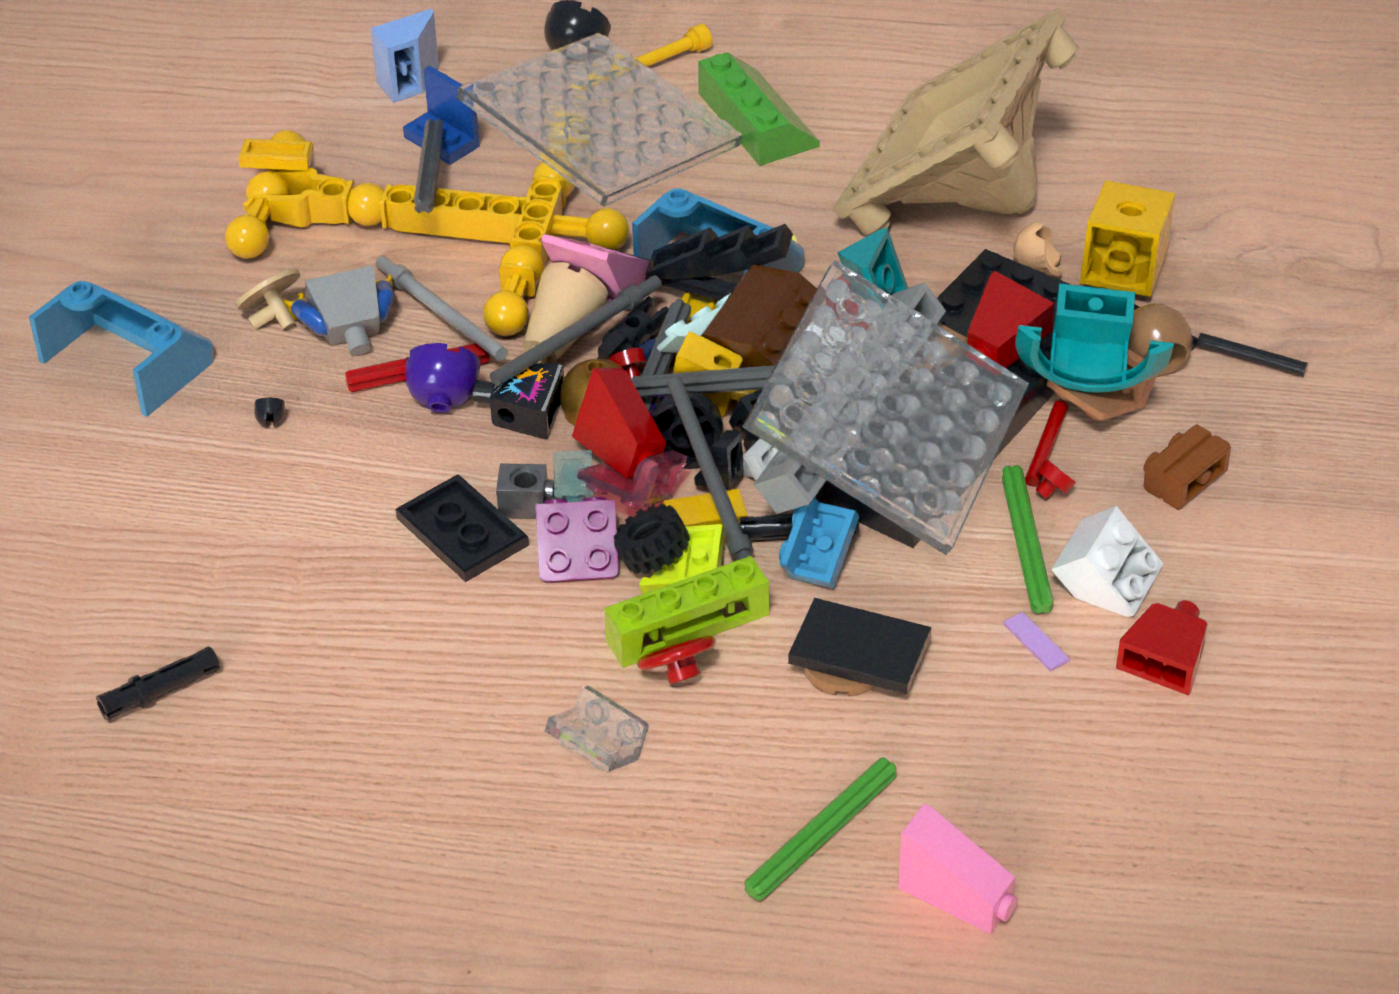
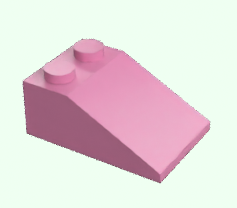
M543 234L541 241L551 262L570 263L568 267L570 270L579 273L580 269L583 268L592 273L606 287L609 294L606 298L607 302L618 297L619 291L629 285H638L645 281V272L649 264L648 260L583 241Z

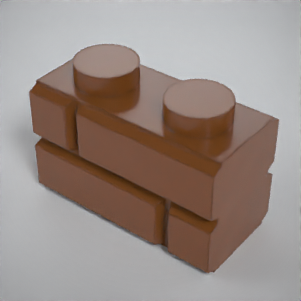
M1198 424L1191 427L1184 434L1176 433L1170 440L1168 447L1160 453L1156 451L1151 453L1145 461L1143 467L1145 471L1143 485L1145 490L1157 498L1162 497L1165 503L1175 509H1181L1228 470L1231 452L1230 443L1217 435L1212 436L1210 431Z

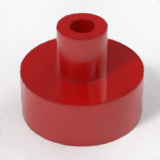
M643 348L627 349L608 358V360L619 364L626 370L631 380L634 376H640L638 370L646 366L647 363Z
M1047 459L1036 470L1045 477L1036 488V491L1047 500L1056 488L1067 495L1076 484L1073 479Z

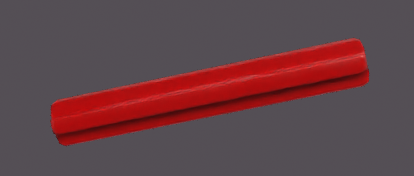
M476 343L460 346L476 354L480 364L490 361V354ZM459 347L450 348L447 351L459 353ZM406 358L346 371L345 381L348 390L356 392L405 381Z

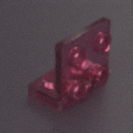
M672 450L646 457L638 464L633 478H625L606 462L579 469L576 477L587 482L586 487L600 494H608L610 492L621 497L620 502L623 505L641 510L644 507L672 499L687 456Z

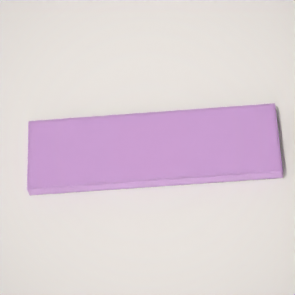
M1023 612L1003 621V625L1050 672L1070 662V658Z

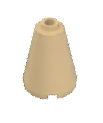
M555 262L546 266L540 277L523 343L524 351L530 350L608 303L606 298L609 294L603 283L583 268L580 269L579 273L568 269L570 263ZM577 339L537 363L554 364Z

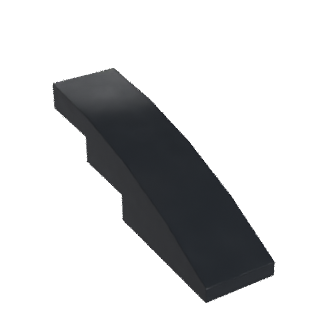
M786 224L755 235L747 225L718 237L712 228L709 227L653 250L645 274L648 278L656 275L659 279H688L747 270L753 264L762 266L786 258L793 233Z

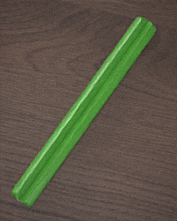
M1007 465L1002 470V482L1031 610L1035 614L1042 612L1047 614L1053 609V597L1024 472L1019 465L1013 467Z
M885 757L876 760L745 880V892L756 901L763 900L896 778L895 771L897 768L895 764L889 762Z

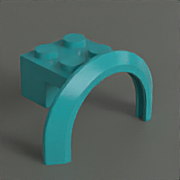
M1060 283L1054 307L1050 360L1043 355L1040 349L1042 328L1018 325L1016 336L1017 353L1028 367L1057 385L1084 392L1118 391L1155 377L1168 365L1174 343L1150 340L1148 352L1144 360L1132 369L1127 370L1128 343L1133 325L1135 292Z

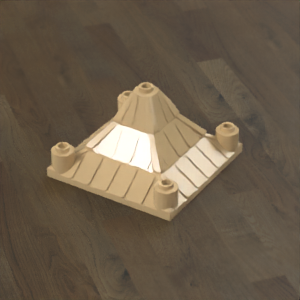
M1057 8L909 91L833 207L835 213L841 219L849 217L864 235H869L889 226L890 221L888 219L891 211L886 205L900 200L903 204L958 202L959 205L1005 215H1011L1016 212L1020 215L1028 211L1035 203L1033 198L1037 191L1036 156L1032 130L1041 85L1039 75L1045 62L1050 68L1059 67L1063 69L1070 65L1077 57L1075 52L1078 45L1062 27L1065 17Z

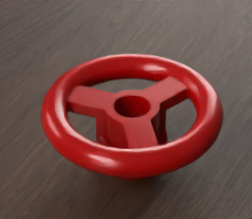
M708 635L663 648L641 657L637 661V666L641 670H648L667 665L668 670L665 672L669 683L688 679L700 674L695 655L713 648L716 644V639Z

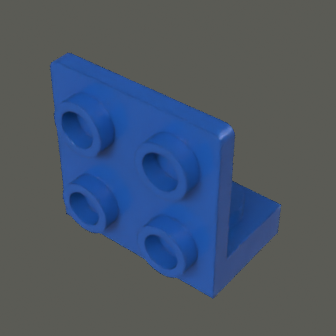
M428 66L424 69L428 112L403 126L404 138L422 148L426 121L430 118L434 121L437 119L442 120L444 123V135L440 159L451 165L480 147L475 92L469 87Z

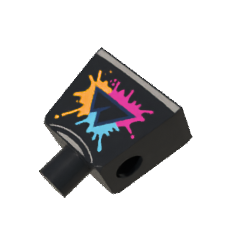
M536 363L499 386L494 385L493 382L477 380L473 389V401L490 404L491 420L495 426L548 440L561 405L560 391L564 380V365Z

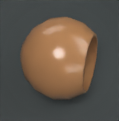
M1155 303L1144 305L1134 310L1128 349L1145 358L1150 340L1174 343L1169 363L1157 377L1168 375L1180 368L1189 356L1193 340L1191 328L1182 314L1169 306Z

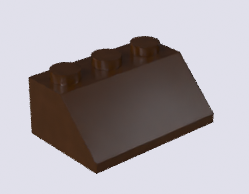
M753 264L700 336L740 355L743 359L742 368L780 365L826 299V296L799 272Z

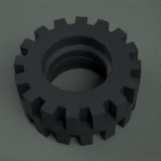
M659 504L657 508L655 505L648 506L646 511L642 509L637 511L636 516H629L625 519L626 524L619 525L617 528L618 533L613 536L615 540L613 543L627 568L635 574H639L641 571L643 574H649L652 569L656 572L662 570V566L665 564L667 566L674 563L672 559L682 556V550L688 548L689 543L687 541H690L689 532L676 509L671 505L666 506L665 504Z

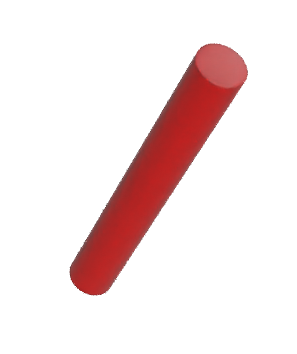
M1056 401L1053 404L1025 476L1026 484L1036 487L1040 483L1042 475L1036 470L1045 459L1049 460L1068 410L1067 404L1063 401Z

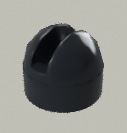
M272 397L257 399L254 402L256 420L264 427H266V421L273 420V427L279 425L284 419L285 401Z

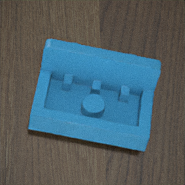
M816 497L813 498L810 504L795 508L792 516L793 527L788 540L782 543L779 552L780 565L791 579L834 589L859 519L857 512L819 503Z

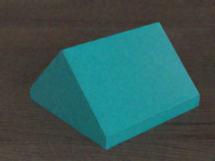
M888 228L879 229L837 252L856 306L872 322L892 294L908 288Z

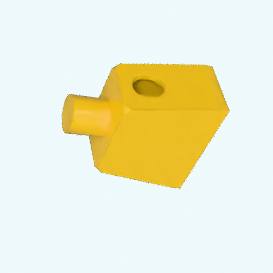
M689 331L677 353L673 373L742 368L743 359L740 355ZM758 390L706 393L702 395L708 397L719 408L723 417L726 415L733 399L739 401L741 397Z

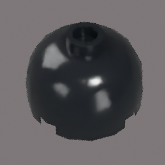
M574 0L555 2L547 14L544 26V36L547 45L559 59L567 63L584 62L595 58L604 49L611 30V24L603 13L592 7L591 12L580 8L582 2Z
M687 391L709 449H711L713 443H716L723 435V418L719 408L708 397L696 391ZM668 394L656 404L651 413L654 422L666 441L661 461L668 465L671 462L686 463L683 469L699 467L671 394Z

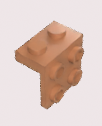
M1128 349L1127 370L1132 369L1144 360V358ZM1157 375L1132 387L1111 392L1078 391L1062 387L1049 380L1047 381V386L1054 390L1056 395L1062 400L1072 402L1083 409L1088 417L1103 421L1144 408Z

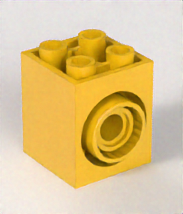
M1105 180L1087 221L1080 283L1112 290L1135 292L1138 295L1151 297L1167 255L1176 193Z

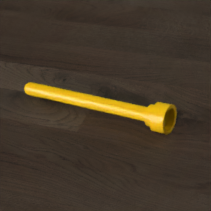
M703 23L690 27L688 32L684 34V38L573 83L570 91L573 95L579 96L684 51H704L713 45L711 33Z

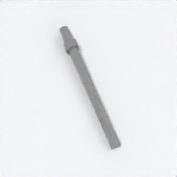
M380 256L376 260L375 265L386 275H392V284L400 290H407L496 360L502 361L506 358L508 351L504 346L414 279L413 273L401 264L396 265L386 256Z

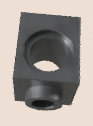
M500 463L496 488L498 510L511 519H536V504H544V501L554 499V480H547L546 464Z

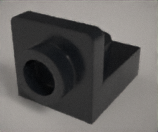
M726 430L717 442L713 443L710 451L725 489L730 490L744 473L741 431ZM700 470L694 477L695 485L708 487Z

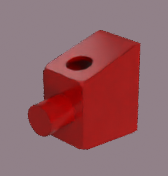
M1187 600L1178 602L1175 609L1160 603L1152 604L1121 637L1116 669L1189 696L1203 654L1208 626L1204 619L1198 618L1200 615L1199 608Z

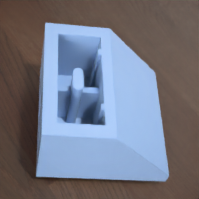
M432 9L371 28L376 80L393 103L424 93V69L428 66L435 69L439 67L435 18Z

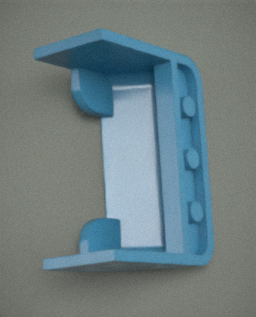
M676 188L663 194L632 223L634 256L650 260L653 250L667 245L681 231L692 235L711 227L717 236L720 237L747 225L755 235L773 229V227L689 191ZM791 240L786 258L762 266L800 272L804 267V249L800 244Z
M86 281L74 282L29 316L38 359L43 364L95 324L152 352L149 357L133 369L141 414L146 417L209 367L215 358L212 342L208 338L136 302Z

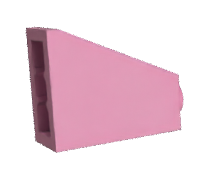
M923 804L901 832L898 889L989 934H992L1001 920L1007 922L1010 919L1017 905V897L1013 896L1015 876L935 809Z

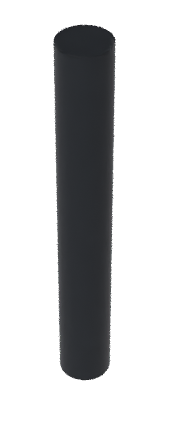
M1200 333L1197 340V347L1302 377L1305 376L1308 368V362L1205 333Z

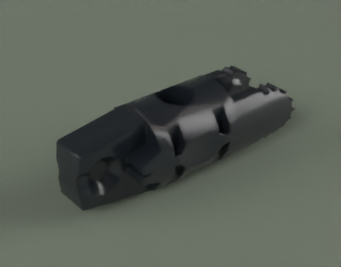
M648 296L642 304L635 307L602 338L603 343L598 347L597 359L608 360L609 357L618 352L636 348L637 345L643 344V341L649 340L661 329L669 308L665 306L650 317L649 314L655 307L656 302Z

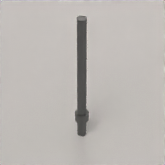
M653 275L638 285H629L619 291L618 297L491 372V381L496 386L501 385L623 310L630 311L643 303L645 297L662 287L661 280L656 275Z
M680 376L672 377L667 381V385L729 539L726 545L733 560H740L752 556L753 546L749 536L742 532L682 378Z

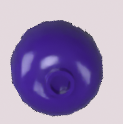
M444 343L423 344L410 350V357L406 358L405 382L409 392L418 402L427 406L431 411L447 412L466 403L472 397L474 384L479 379L480 360L476 354L460 346L459 353L447 351V344Z

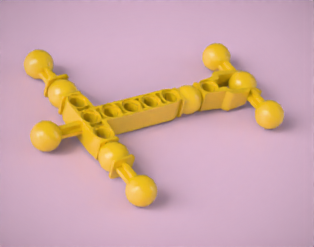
M570 116L561 117L550 127L548 143L553 152H543L541 154V163L533 171L532 184L526 197L436 188L432 212L426 213L422 211L418 213L414 209L415 185L399 184L392 186V184H387L384 190L381 186L372 182L359 183L355 186L354 180L346 181L343 178L318 174L314 168H309L308 171L267 169V171L257 173L247 183L245 195L247 201L243 203V210L247 213L246 215L237 216L227 225L224 240L233 255L243 259L256 258L268 247L270 233L265 222L269 217L271 221L297 227H306L311 223L339 224L344 222L345 224H350L352 219L364 226L378 225L382 222V228L390 227L401 232L510 243V249L501 258L499 267L501 291L490 296L483 308V319L486 326L493 333L504 337L517 334L527 324L529 309L523 296L533 297L536 294V285L540 281L541 274L545 269V262L548 259V254L541 241L543 234L587 238L591 244L617 251L628 240L630 227L627 218L621 212L612 208L598 209L589 218L563 215L562 208L566 205V197L575 188V159L584 154L589 148L591 137L588 126L580 119ZM292 130L278 131L269 139L306 141L301 134Z

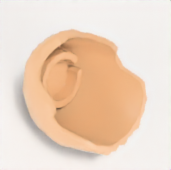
M1032 222L1016 238L1013 248L1014 259L1016 262L1052 277H1059L1062 274V270L1057 268L1056 265L1060 262L1061 255L1052 245L1051 229L1040 222Z

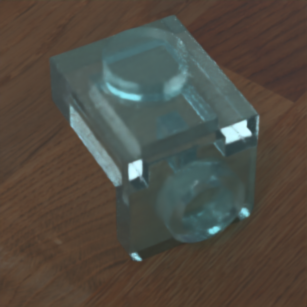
M592 450L553 452L554 498L565 499L567 502H580L585 498L594 497Z

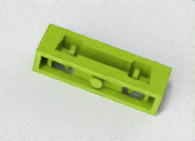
M748 556L605 607L606 642L622 668L636 664L641 657L691 639L708 635L713 636L768 616L769 580L752 556ZM741 601L748 609L727 618L719 611L727 607L728 613H734L735 603ZM659 630L663 641L642 648L643 637L648 635L653 641L659 639Z

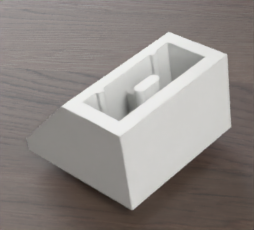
M1114 506L1083 518L1051 570L1075 599L1126 617H1131L1137 612L1164 563L1118 507Z

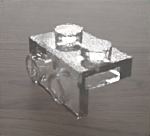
M587 685L580 689L574 708L548 718L545 732L557 739L563 747L574 750L588 759L595 768L611 772L639 760L649 724Z

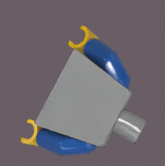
M371 265L305 280L306 301L303 293L297 294V300L287 301L284 299L283 302L294 320L299 319L317 335H324L329 344L335 345L347 342L350 354L359 356L370 351L371 346L368 337L378 334L379 322L384 321L388 317L394 299L392 275H387L386 280H376L374 268Z

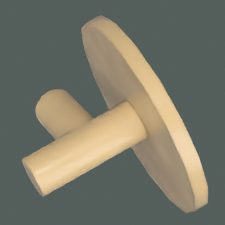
M295 268L278 273L259 283L236 301L235 305L238 311L255 307L267 301L268 306L248 317L255 329L275 317L283 330L296 323L279 293L298 280L301 276L299 270Z

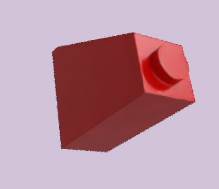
M994 271L989 277L968 330L966 360L997 376L1020 358L1016 350L1018 325L1042 328L1041 340L1052 332L1055 303Z
M593 368L572 437L625 478L656 477L666 441L627 371L623 368Z

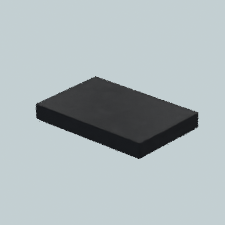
M459 474L395 509L396 518L465 582L529 546L528 536Z
M814 597L789 651L788 664L907 694L931 638L932 627Z

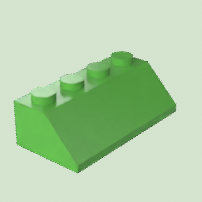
M729 52L716 54L710 58L698 61L699 95L759 166L820 147V141L758 70Z

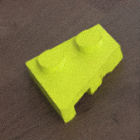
M722 524L686 526L690 535V541H687L689 543L688 548L682 550L683 554L680 558L675 557L672 559L674 563L669 566L663 565L662 570L656 571L651 578L644 576L639 585L641 593L644 594L720 567L725 539Z

